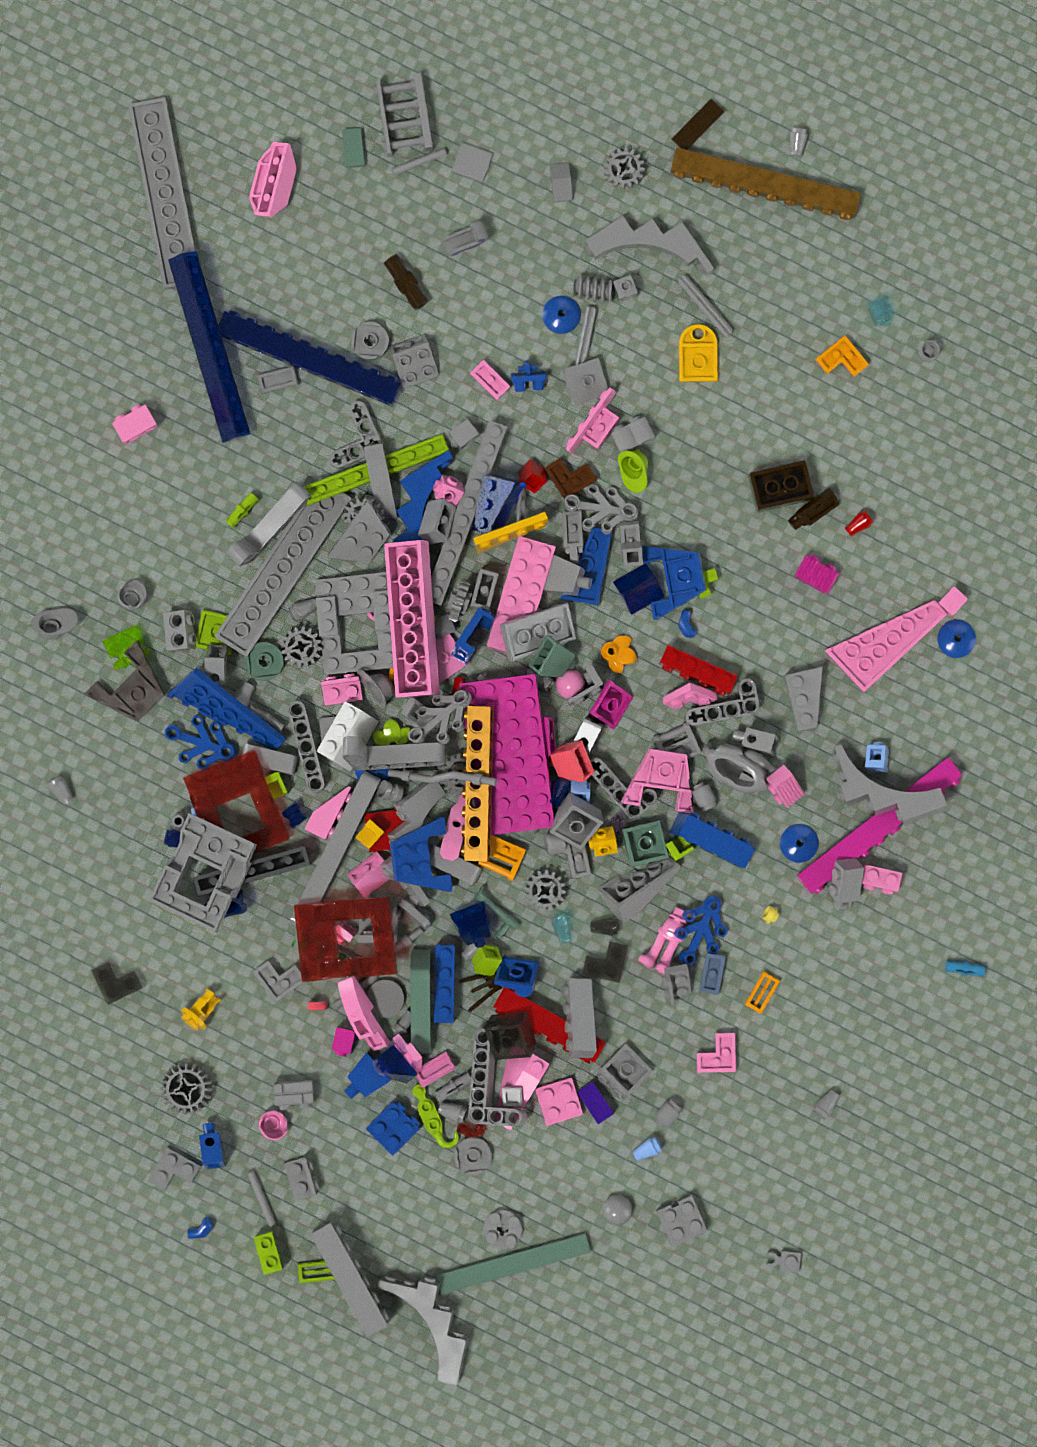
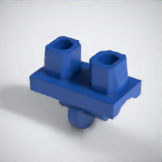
M525 360V366H518V372H526L511 374V381L514 383L515 391H526L525 382L527 381L533 382V390H543L544 380H546L545 371L530 372L536 371L537 365H529V360Z

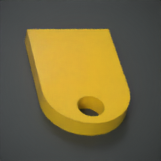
M700 324L689 326L683 331L679 339V382H717V338L714 332L707 326ZM694 330H701L703 337L695 339L692 335Z

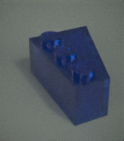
M484 474L472 530L486 534L504 527L511 515L512 507L514 504H517L518 496L528 483L499 475Z

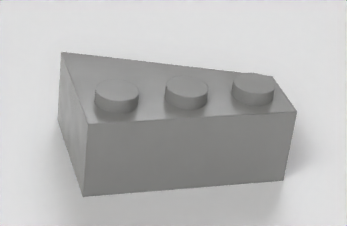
M822 667L785 675L783 678L796 733L817 728Z

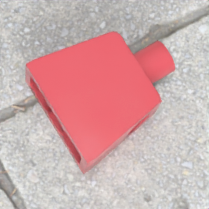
M582 741L560 745L551 753L547 760L548 766L555 767L558 776L562 779L584 782L594 773Z

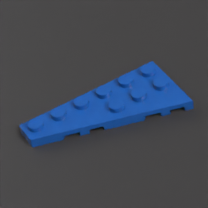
M198 668L191 671L169 690L166 695L171 699L176 697L182 700V704L187 707L192 705L198 709L200 714L224 726H227V724L236 728L237 733L242 735L244 732L252 736L253 741L271 750H276L286 739L279 731L272 728L265 720L253 713Z

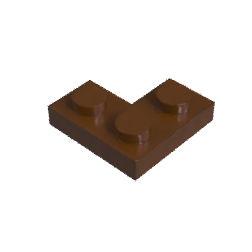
M561 458L544 468L564 500L568 495H575L597 481V478L587 464L570 473Z

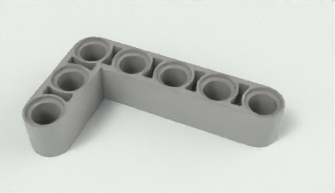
M298 482L294 483L248 536L236 541L227 550L226 554L239 566L251 563L307 502L311 494Z
M347 736L343 738L342 757L355 770L441 766L445 764V744L419 743L368 747L359 737Z
M479 1029L474 1035L469 1119L476 1124L510 1127L523 1126L528 1120L527 1113L524 1110L492 1107L497 1035L491 1029ZM484 1033L488 1034L487 1042L483 1041ZM483 1052L487 1054L486 1061L481 1059ZM482 1071L486 1075L484 1081L480 1079V1073ZM481 1090L484 1093L483 1100L479 1099V1092ZM479 1110H481L483 1113V1117L481 1120H479L477 1117V1113ZM497 1112H500L501 1119L499 1121H497L495 1118ZM515 1113L519 1115V1121L517 1123L514 1121Z

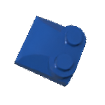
M501 956L502 962L497 969L494 984L514 989L515 993L521 997L532 995L537 981L539 962Z

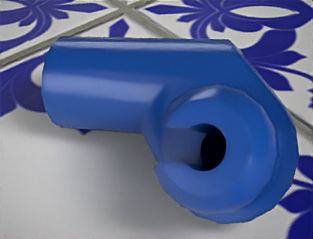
M682 610L678 627L683 636L693 638L696 635V629L692 628L689 623L691 612Z
M206 1217L202 1219V1224L198 1229H188V1239L205 1238L213 1229L212 1219Z

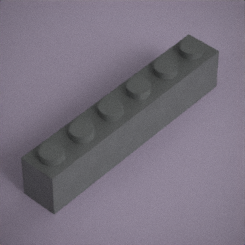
M303 846L250 861L252 864L242 885L311 866L306 847ZM218 870L193 877L199 897L213 892L222 871Z

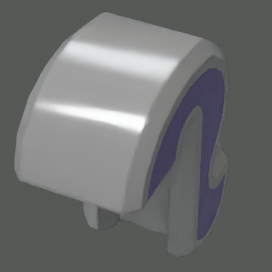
M478 220L471 222L468 228L445 236L442 239V243L447 255L455 256L464 250L481 245L488 239V234L483 222Z

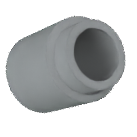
M702 782L693 787L694 791L691 793L699 809L701 808L705 812L717 806L716 798L709 784L705 785Z
M669 1100L654 1115L656 1118L654 1122L662 1129L665 1126L669 1128L680 1116L679 1113L682 1109L672 1100Z

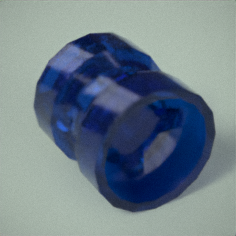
M297 802L281 813L284 818L289 820V825L292 829L308 819L304 813H301Z

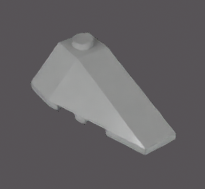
M670 857L648 864L645 869L637 872L632 870L630 875L620 879L619 876L614 877L597 888L612 913L625 923L637 915L680 869V865Z

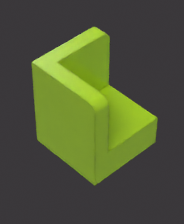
M279 772L261 779L271 801L288 794Z
M680 836L666 844L667 851L674 861L679 860L695 849Z
M480 944L472 958L475 973L487 976L494 975L502 962L498 947Z

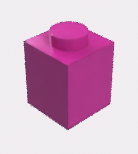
M336 1027L331 1049L335 1051V1055L346 1057L347 1053L351 1054L355 1031Z

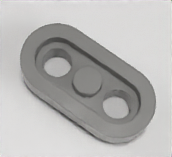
M409 899L407 901L401 900L397 905L400 911L402 909V913L424 931L431 926V918L426 913H420L415 909L416 905Z

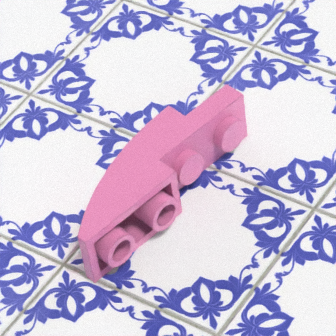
M355 976L340 980L338 986L342 1003L359 1040L365 1038L372 1051L387 1047L390 1041L372 1014L371 1010L374 1006Z

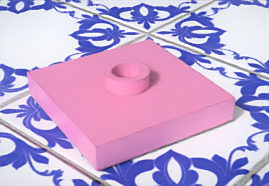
M450 634L436 639L439 684L467 666L451 655L456 642Z

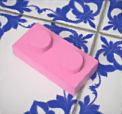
M484 360L470 373L496 401L510 389V385Z

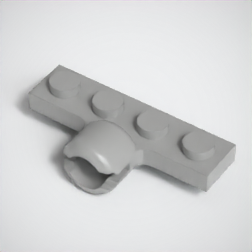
M562 802L556 803L557 810ZM550 832L544 835V846L547 854L564 853L566 855L571 879L591 875L585 846L580 850Z

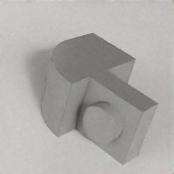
M639 522L619 523L624 567L643 565Z
M412 697L404 705L401 713L406 719L422 728L436 717L429 716L427 719H421L417 711L424 705ZM441 723L437 727H435L431 732L437 734L441 726Z

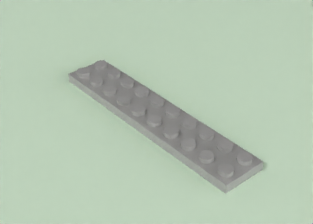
M162 97L128 104L163 289L201 283L166 98Z
M342 493L308 507L305 503L299 509L215 634V638L247 658L344 512L345 506L350 502L351 497Z

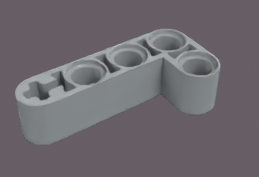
M743 679L737 687L738 700L690 709L685 715V721L689 726L696 727L754 715L759 710L755 683L751 679ZM749 683L752 687L751 692H743L741 685ZM746 702H753L755 710L752 712L747 711L745 708ZM727 706H735L736 714L729 715L726 711ZM715 709L718 713L717 718H709L707 715L708 710ZM704 710V718L706 721H702L703 717L698 718L696 720V723H693V720H689V717L692 715V713H694L695 716L701 715V711Z
M593 758L590 760L591 764H600L599 769L601 772L604 769L607 771L600 779L597 778L600 775L597 770H594L591 776L628 818L637 819L654 805L657 800L656 792L652 789H645L642 792L640 806H637L639 813L635 816L631 815L628 811L631 805L624 804L616 799V793L618 791L626 792L627 788L601 759ZM606 776H610L614 780V784L610 787L603 784V779ZM647 792L653 795L654 799L651 803H646L643 800V795Z

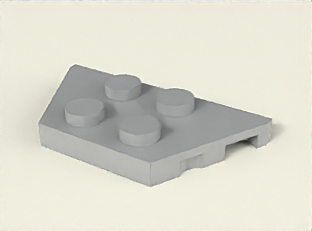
M368 498L330 550L328 557L370 563L390 535V530L382 522L381 516L378 512L376 513L371 505L372 502Z

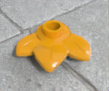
M617 636L612 642H607L601 647V656L608 661V666L613 672L622 673L624 664H632L637 660L635 652L629 648L632 638L629 636ZM609 648L613 649L612 655L608 653Z

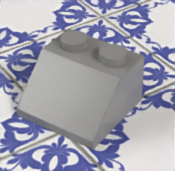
M569 793L558 807L549 831L581 850L603 824L602 812L597 807Z

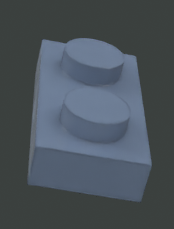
M706 953L699 991L719 994L725 963L724 956Z

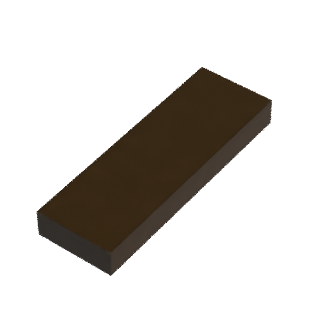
M710 99L671 140L679 148L688 150L725 111Z

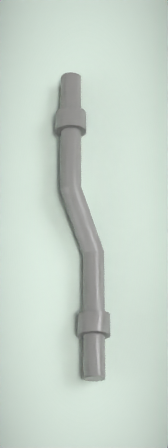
M389 769L388 776L401 778L403 781L408 782L414 780L433 784L457 779L469 781L480 786L482 784L496 786L498 782L497 778L485 777L479 773L468 774L450 771L430 776L413 773L412 770L407 769L403 771Z
M420 927L408 936H403L399 943L380 957L370 976L360 983L363 990L376 981L386 962L405 947L411 946L414 940L424 934ZM341 998L333 1003L337 1010L343 1006Z

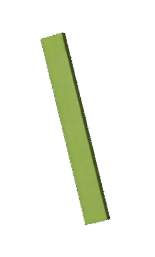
M443 434L385 455L388 474H395L437 458L447 451L450 452ZM367 463L304 486L311 494V497L306 502L307 507L371 483Z

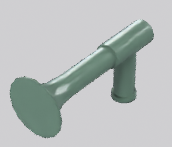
M482 886L471 901L483 903L504 921V924L494 934L497 939L501 940L510 927L516 930L520 923L494 904L483 891L484 886Z

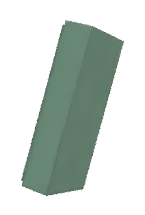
M361 128L342 130L346 168L364 167Z

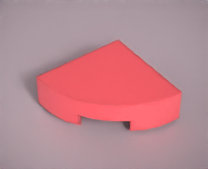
M328 1002L308 1003L309 1010H324L328 1008Z

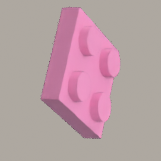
M572 1077L535 1089L546 1126L583 1115Z

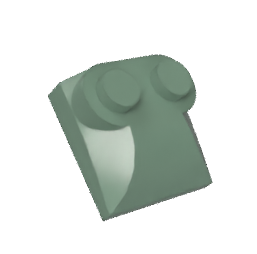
M660 820L622 829L627 858L631 867L669 858Z

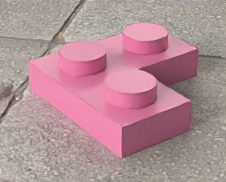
M688 683L664 696L663 704L673 709H680L689 702L698 704L701 707L708 706L717 700V693Z
M715 1033L716 1053H696L697 1073L736 1072L735 1033Z
M400 1034L393 1037L392 1049L397 1055L400 1054L403 1057V1063L408 1070L412 1069L414 1073L420 1071L422 1057L412 1043L407 1045Z

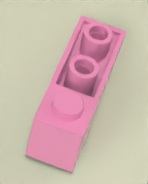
M348 786L312 813L305 830L325 840L327 837L331 838L335 830L333 825L336 819L340 820L344 811L342 807L345 802L348 803L352 795L350 792L352 788Z

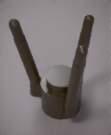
M497 971L492 976L479 974L459 980L460 983L488 977L485 979V983L471 990L472 993L487 986L489 989L493 988L468 1009L469 1012H472L495 992L501 990L500 986L494 984Z

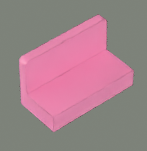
M377 851L347 874L364 898L389 880L382 872L383 868L380 864L384 860Z

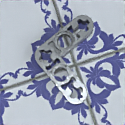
M361 401L353 402L349 408L361 440L336 450L330 455V464L336 469H341L366 458L364 449L360 444L364 443L365 446H368L371 440L381 443L369 412ZM358 405L359 408L363 407V409L361 410V414L363 417L367 415L368 418L361 419L359 422H357L356 419L360 418L357 412L353 413V411L355 410V406ZM368 422L371 425V430L366 433L360 430L362 423ZM353 447L360 448L361 454L359 457L351 456L350 450ZM347 451L350 461L344 458L339 465L337 462L333 463L336 455L343 457L345 456L343 452Z

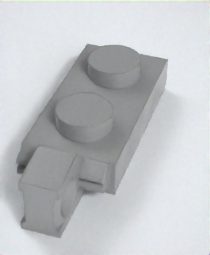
M582 511L562 512L564 549L566 554H570V561L574 564H579V553H583L584 548Z

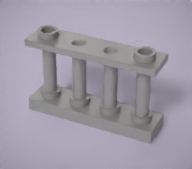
M415 73L414 80H411V82L381 86L380 79H376L377 85L373 86L374 95L379 97L385 136V141H382L383 153L387 152L389 158L392 157L391 149L418 145L425 147V152L433 151L421 73ZM406 90L416 91L417 98H414V101L383 104L382 94ZM415 108V110L419 109L420 117H416V119L386 123V112ZM411 127L422 128L423 135H420L419 138L389 142L388 131Z

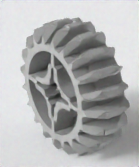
M185 1063V1069L182 1068L181 1064H178V1071L171 1067L170 1069L173 1074L171 1075L169 1072H166L165 1075L169 1079L161 1080L162 1083H166V1087H160V1090H166V1093L161 1094V1098L167 1096L168 1100L164 1104L167 1105L171 1102L172 1105L169 1109L173 1110L176 1106L177 1114L181 1112V1109H183L184 1115H187L188 1109H190L191 1114H195L194 1107L201 1111L202 1107L199 1104L202 1103L206 1106L208 1103L204 1098L211 1099V1096L206 1094V1092L212 1091L213 1088H207L206 1084H211L212 1081L208 1080L205 1082L204 1078L209 1075L208 1073H205L203 1076L200 1074L203 1071L202 1067L195 1071L196 1064H193L191 1069H189V1063ZM185 1073L195 1075L200 1082L190 1083ZM179 1075L180 1086L177 1089L171 1090L172 1081ZM185 1083L187 1086H196L189 1090V1094L182 1091L177 1092V1090H181V1087H184L183 1084ZM202 1087L200 1098L193 1103V1091ZM183 1095L188 1105L178 1103L173 1096Z

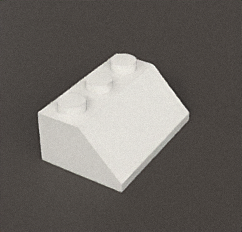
M345 701L317 749V753L351 772L353 768L342 757L343 738L355 736L367 744L379 721Z

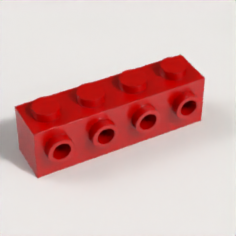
M667 645L659 665H662L663 670L670 673L672 671L680 673L679 676L686 680L691 678L697 681L696 684L701 687L707 688L709 686L714 688V692L722 696L731 693L738 677L733 673Z

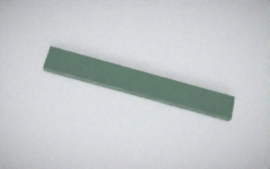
M581 1234L438 1274L436 1277L440 1283L441 1294L591 1252L586 1234Z

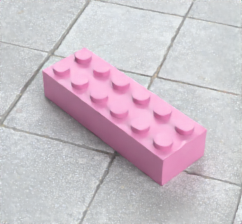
M518 537L487 643L488 649L507 654L500 624L538 611L556 549L555 546Z

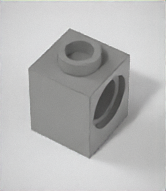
M631 275L613 281V289L619 303L637 297L638 292Z
M468 419L449 432L451 437L449 441L455 448L459 447L460 450L479 437V433Z

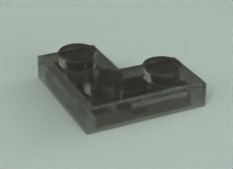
M609 941L605 960L586 955L582 974L620 983L628 945Z
M109 962L91 970L107 1005L143 989L135 971L117 979Z

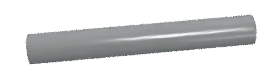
M442 148L392 168L393 175L395 176L447 155L446 150Z
M255 1172L247 1173L269 1227L276 1225Z

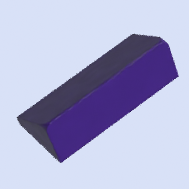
M593 1081L577 1092L597 1124L614 1115Z

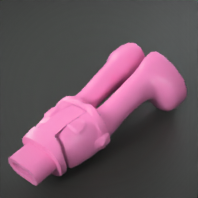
M675 907L673 913L669 914V918L659 927L658 936L649 953L641 955L638 962L653 969L665 941L668 940L669 943L655 968L657 972L665 975L664 968L670 967L672 956L678 944L682 942L681 939L675 937L674 931L678 927H685L688 923L682 917L683 910ZM683 930L679 931V937L683 935Z

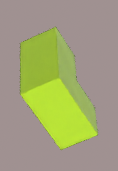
M715 568L703 572L707 591L698 595L699 599L711 596L708 584L719 580Z

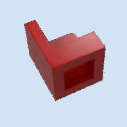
M531 459L518 472L520 485L534 494L547 482L544 467Z

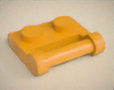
M491 835L490 856L509 863L513 867L511 870H508L490 861H479L477 867L489 869L507 877V880L513 882L526 849Z

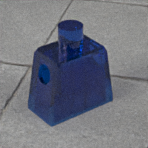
M484 901L450 914L456 931L466 945L474 943L475 947L481 948L486 944L485 939L491 937L490 919Z

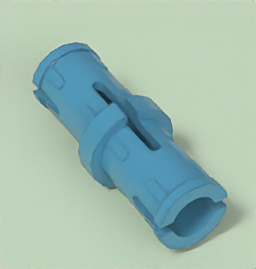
M946 960L945 972L959 973L962 976L975 975L984 977L985 965L968 963V961Z

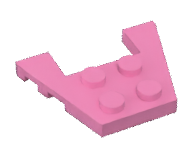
M648 748L621 802L640 806L644 786L678 791L675 810L693 813L687 754Z

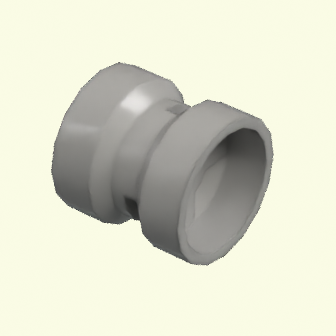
M928 340L920 347L919 356L925 362H932L939 355L940 347L935 341Z
M381 781L377 789V797L379 799H389L393 803H398L403 796L402 785H392L389 781Z

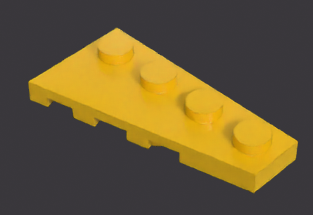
M546 512L473 538L477 555L516 537L524 536L532 530L543 529L548 524Z

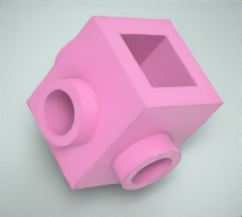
M442 475L440 480H436L433 486L435 499L443 498L456 507L464 494L463 483L459 482L455 477Z

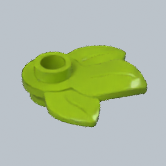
M390 718L384 724L383 731H373V739L377 746H387L393 743L403 745L410 741L408 737L410 728L400 729L398 723Z

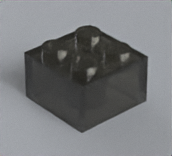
M527 1012L491 1015L484 1027L495 1060L531 1057L537 1046Z

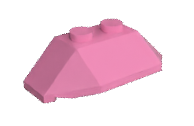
M273 142L271 147L258 161L249 196L254 209V215L272 218L288 205L297 170L291 145L288 143Z

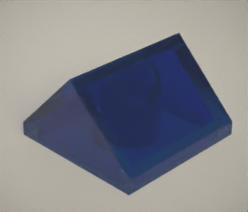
M646 563L613 581L631 615L651 605V602H656L665 597L657 578Z

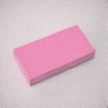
M444 1052L423 1064L421 1070L414 1074L422 1088L455 1070L456 1067L448 1053Z

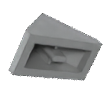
M569 164L549 165L554 203L573 201Z

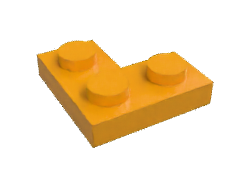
M843 336L815 359L826 374L842 363L850 374L855 377L869 366L846 336Z

